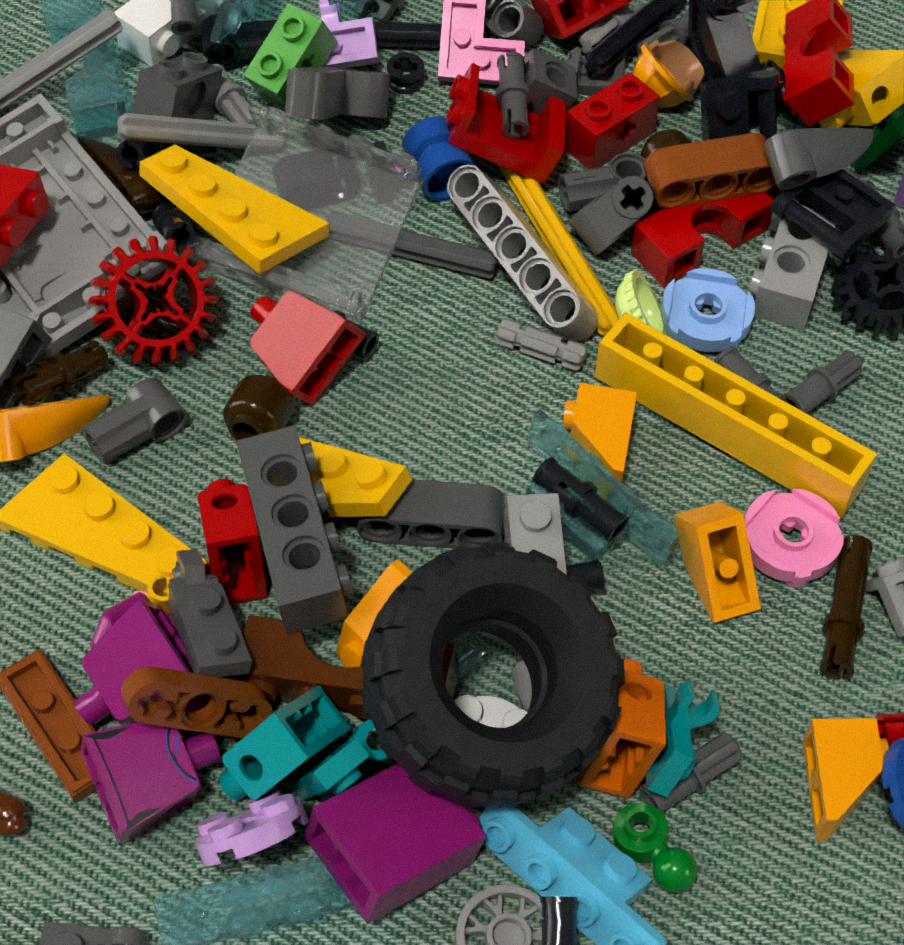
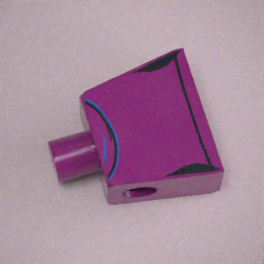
M134 723L83 735L80 748L118 845L128 842L196 799L201 788L196 771L221 760L218 745L214 736L210 733H201L182 741L178 729L142 723Z

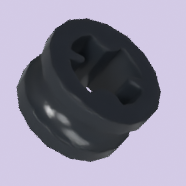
M403 52L393 55L387 62V73L391 74L390 89L398 94L405 95L419 91L424 84L425 65L423 60L413 53ZM402 72H409V74L404 75Z

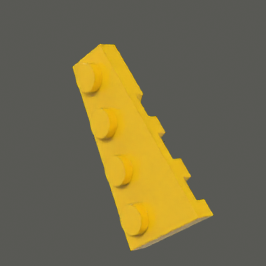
M177 145L166 148L140 161L139 176L259 275L327 238L329 235V222Z
M65 453L0 509V530L9 534L12 531L30 538L32 544L48 551L52 548L74 557L76 563L91 570L97 567L117 577V581L139 591L147 592L148 582L153 576L162 575L166 577V588L162 592L157 593L158 596H167L170 593L168 584L169 579L174 578L172 569L175 568L177 561L176 552L192 550ZM202 558L205 564V575L210 572L208 561Z

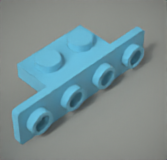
M514 805L501 808L499 806H486L479 818L482 831L486 834L483 844L542 897H577L576 928L594 944L667 945L666 938L629 906L644 894L653 879L639 868L631 857L622 853L594 829L588 820L579 816L568 807L543 826L538 827Z

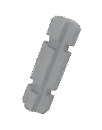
M508 318L501 322L496 337V342L499 345L513 350L515 346L520 347L519 352L554 364L556 360L562 361V367L578 371L582 367L587 353V347L584 344L569 340L568 344L564 343L563 337L531 326L523 329L521 328L522 323Z

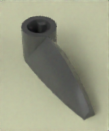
M865 128L792 129L770 137L763 144V148L777 188L788 190L847 167L858 159L872 144L874 135L873 129Z

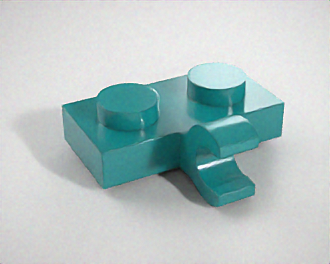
M688 681L683 683L678 689L664 684L666 745L645 774L647 790L666 798L677 782L685 780L694 767L696 752L692 746L690 730L696 726H704L716 719L720 711L718 695L714 692H711L703 703L691 704L695 695L693 684Z
M372 720L357 726L352 736L346 742L330 750L289 783L302 801L317 794L322 800H325L333 793L335 795L341 793L362 776V773L357 768L362 762L376 763L387 758L381 747L379 750H373L367 745L366 736L370 730L375 728Z

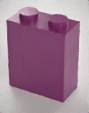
M398 763L314 806L303 835L367 924L472 865L486 838L478 818L472 811L465 809L463 805L451 803L450 798L434 791L426 792L407 779L409 774Z

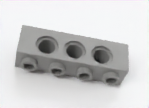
M843 169V170H845L846 172H848L849 174L852 175V172H853V171H850V170H847V169ZM803 199L799 202L800 205L836 228L837 222ZM773 214L769 230L776 231L775 238L765 237L758 261L766 264L764 271L755 269L749 287L751 295L756 297L754 316L805 330L830 247L788 218L781 220Z

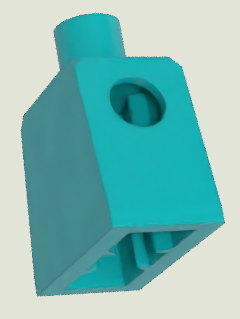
M318 685L274 712L222 756L223 763L227 769L220 774V785L223 791L234 800H241L247 795L250 799L256 801L303 767L349 731L351 727Z

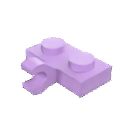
M319 0L321 18L338 41L323 67L345 69L379 63L373 18L369 17L342 22L340 4L337 0Z

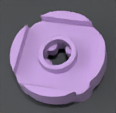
M275 789L267 792L256 801L250 799L247 802L250 809L231 818L228 812H222L199 822L196 826L200 836L195 840V845L202 863L206 866L221 864L217 853L230 849L233 850L237 860L266 849L296 833L292 821L302 825H306L309 821L301 799L299 797H292L291 793L280 795L279 790Z

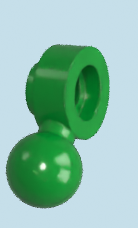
M633 803L625 806L617 813L613 822V842L615 847L631 857L634 862L644 863L652 861L654 879L664 890L677 893L690 888L697 877L696 861L685 849L668 847V822L664 814L655 806L647 803ZM636 823H645L650 828L645 832H637L631 827Z

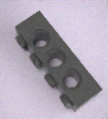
M296 425L237 440L238 451L286 634L347 618L348 613L344 597L353 595V590L346 565L335 566L332 555L340 553L341 548L334 522L323 524L321 513L330 510L322 481L312 484L309 474L318 472L311 442L300 443ZM313 566L309 569L301 570L304 567Z

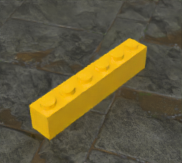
M625 312L599 342L594 373L595 378L613 388L637 392L636 401L791 491L793 488L804 489L819 495L832 505L840 519H842L864 488L878 453Z

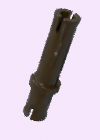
M849 535L844 537V543L839 554L830 613L823 620L822 630L823 632L826 631V640L820 663V671L825 676L833 679H841L842 667H844L843 676L845 679L853 676L857 641L864 635L865 623H862L861 614L873 544L868 538L860 535H853L852 548L849 547L851 540Z

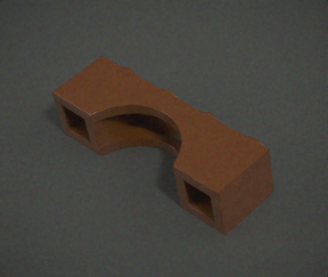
M248 616L243 639L251 656L252 664L249 674L234 675L236 680L258 685L270 704L274 703L275 700L292 702L319 685L337 709L349 711L352 715L359 718L371 719L370 715H365L361 696L363 667H339L328 664L317 658L308 649L302 630L286 634L281 619ZM449 643L443 653L442 671L446 688L453 699L459 673V664L455 644Z

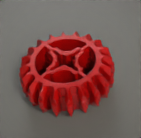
M149 236L147 238L146 251L142 250L141 244L136 238L131 239L128 242L131 256L128 257L123 249L116 247L111 253L118 265L115 266L105 260H102L98 265L99 269L109 276L108 280L94 277L91 280L90 285L96 289L103 290L104 293L103 296L90 297L88 304L94 307L103 306L105 312L92 317V323L96 325L107 320L111 328L101 334V339L106 342L117 334L121 338L114 349L118 355L123 354L129 345L134 346L132 352L133 362H141L145 350H149L151 364L158 365L161 363L162 350L164 349L170 362L178 361L180 358L177 345L179 344L188 354L193 353L196 347L189 336L192 334L200 340H206L209 336V333L199 325V322L214 323L216 321V315L204 311V305H215L219 302V298L215 295L204 296L203 289L213 286L216 283L214 277H208L200 281L197 273L204 270L207 264L204 260H201L191 267L187 263L193 254V249L190 247H186L181 251L178 257L173 255L176 248V240L170 238L166 241L163 251H159L156 236ZM146 262L160 263L168 266L164 274L154 283L143 281L139 277L134 278L126 272L130 267ZM180 276L187 285L190 294L191 306L189 316L183 313L184 309L175 302L173 297V290ZM166 282L159 299L160 303L164 305L165 310L161 312L159 308H156L152 312L145 314L141 320V317L147 310L145 307L148 304V299L143 296L144 293L142 291L147 289L150 294L155 289L163 287ZM118 285L125 289L124 292L133 299L135 304V311L128 326L122 321L116 306V290ZM154 318H160L169 324L174 323L181 328L175 335L164 340H152L139 336L144 327Z

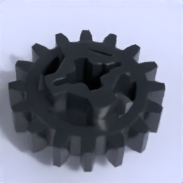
M869 247L864 258L855 252L850 257L849 263L841 262L831 287V292L835 293L832 302L833 307H844L840 318L843 321L851 318L857 320L855 326L857 331L862 330L865 326L871 327L873 337H878L883 329L888 330L892 338H896L900 328L904 329V255L899 259L893 257L892 248H886L884 255H877L874 248Z

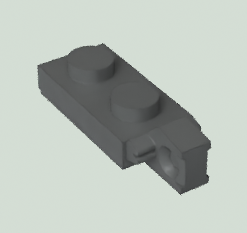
M197 549L177 551L176 565L172 569L174 578L169 579L168 584L170 593L167 603L193 673L214 677L249 674L252 659L222 584L219 583L215 574L205 575V564Z

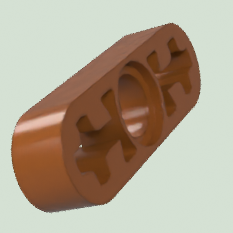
M148 666L132 672L121 686V697L133 720L142 724L244 738L273 714V709L262 689L250 682ZM154 690H158L160 694H155L153 692ZM201 694L211 695L210 701L202 709L197 711L185 710L187 703L195 696Z

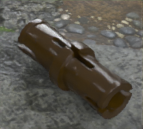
M93 340L64 355L56 353L48 357L46 363L40 367L12 378L13 391L17 399L22 400V404L26 406L58 390L66 392L76 386L75 382L106 369L109 365L107 352L102 345L99 346L98 341Z

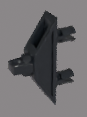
M689 0L688 37L691 45L686 47L694 53L702 64L706 81L760 70H777L781 72L774 67L762 69L744 16L745 12L753 9L756 0ZM781 81L780 86L776 88V95L781 92L784 86L783 81ZM758 90L748 91L750 130L759 126Z

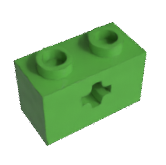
M288 3L243 76L261 96L285 108L288 69L309 66L323 67L338 41L323 20Z

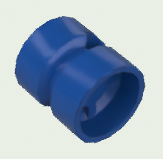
M439 116L429 117L414 124L406 132L402 140V148L410 165L415 169V175L427 197L435 201H446L451 199L447 191V183L451 174L460 166L474 165L467 151L449 144L451 125L445 123V117Z

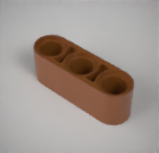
M759 133L660 148L652 152L643 164L655 199L664 208H676L760 194L772 189L776 185L763 148V144L767 139Z

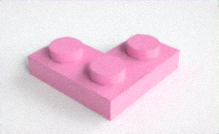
M444 0L438 81L453 82L458 74L464 76L470 64L474 63L480 66L478 84L499 85L498 57L503 54L506 66H508L506 52H517L524 57L525 41L483 38L486 0Z

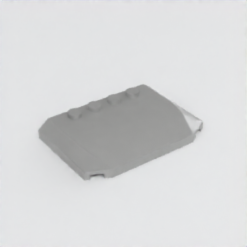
M40 93L0 118V164L38 171L50 205L45 216L40 219L23 243L0 269V305L35 320L52 338L42 355L48 358L101 325H94L91 318L97 314L105 313L104 307H94L88 304L90 297L103 296L104 293L103 290L92 287L90 285L91 280L94 277L108 280L109 277L99 269L98 265L100 262L105 260L117 266L118 263L111 253L116 247L123 249L128 257L131 256L128 248V242L131 239L136 238L140 242L143 251H146V242L149 236L157 237L159 251H163L166 240L158 230L153 232L71 135L63 118ZM146 262L134 265L126 272L134 278L139 277L143 281L154 283L164 274L168 266L160 263ZM119 285L116 290L118 313L134 303L133 299L124 292L125 289ZM147 289L142 291L144 293L143 296L149 294Z

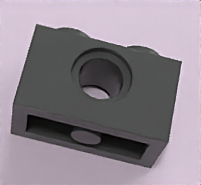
M184 52L181 56L170 60H162L156 65L139 71L132 113L202 120L210 119L214 115L215 100L218 95L223 69L207 63L208 59L205 56L194 52Z

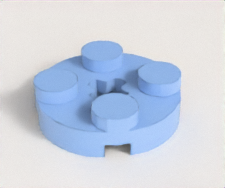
M698 268L688 271L686 278L680 279L676 283L675 279L672 280L664 291L661 317L667 329V336L697 351L721 353L730 346L738 348L740 341L748 335L755 313L753 296L749 290L746 295L737 286L738 279L727 272L710 268ZM703 305L712 306V312L717 314L707 315L699 310H702Z

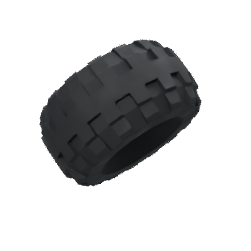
M485 542L480 547L463 549L460 546L439 554L428 563L413 571L392 592L374 619L373 626L365 641L360 665L363 667L361 696L365 715H370L378 734L376 741L388 759L393 758L409 774L407 779L426 792L434 791L450 798L451 803L474 808L479 806H499L501 808L526 803L560 788L585 770L601 752L600 748L607 736L614 731L621 711V707L618 706L619 690L625 684L624 659H621V655L616 654L613 638L618 633L609 613L606 611L601 613L589 595L593 590L577 574L569 577L556 568V559L534 549L529 553L516 551L515 547H510L509 543ZM469 631L495 635L509 643L522 657L529 671L532 696L527 714L518 723L506 728L481 724L467 716L452 700L443 678L442 659L445 648L457 635Z

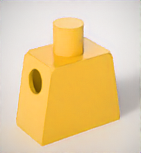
M904 50L847 51L841 60L854 74V105L820 121L819 124L822 128H842L844 125L873 126L904 103Z

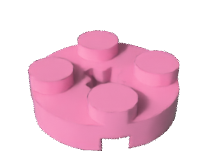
M793 488L791 494H776V490H772L760 495L750 505L745 516L753 565L764 574L784 581L788 586L795 588L804 587L810 580L822 577L835 565L844 543L843 534L841 535V530L838 526L840 518L836 510L819 495L804 489ZM794 528L801 532L799 538L801 542L786 540L780 530L783 529L786 532H790Z

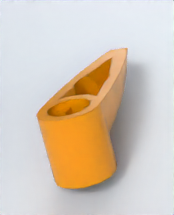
M109 395L0 409V462L21 459L69 439L79 432L83 425L94 420L108 407Z

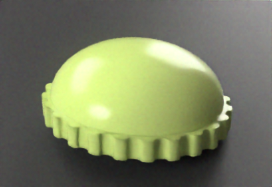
M632 270L625 275L624 280L616 291L615 307L618 319L626 312L667 335L661 317V307L653 289L640 271Z

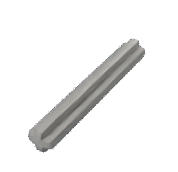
M106 9L1 78L0 111L121 33L123 26L117 15L111 9Z
M124 113L122 116H119L117 121L118 136L123 140L273 152L282 149L285 145V132L280 126Z

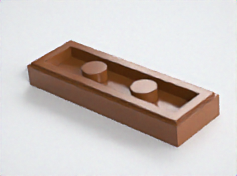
M41 649L0 671V690L74 804L96 792L80 752L83 735L94 732L95 729L85 722L77 712L74 698Z

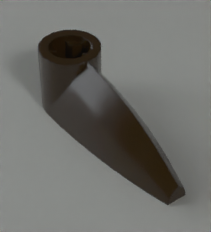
M85 136L78 137V143L140 216L153 212L161 203L167 202L172 204L170 200L139 176L140 166L137 167L135 165L134 169H129L119 163L116 157L117 147Z

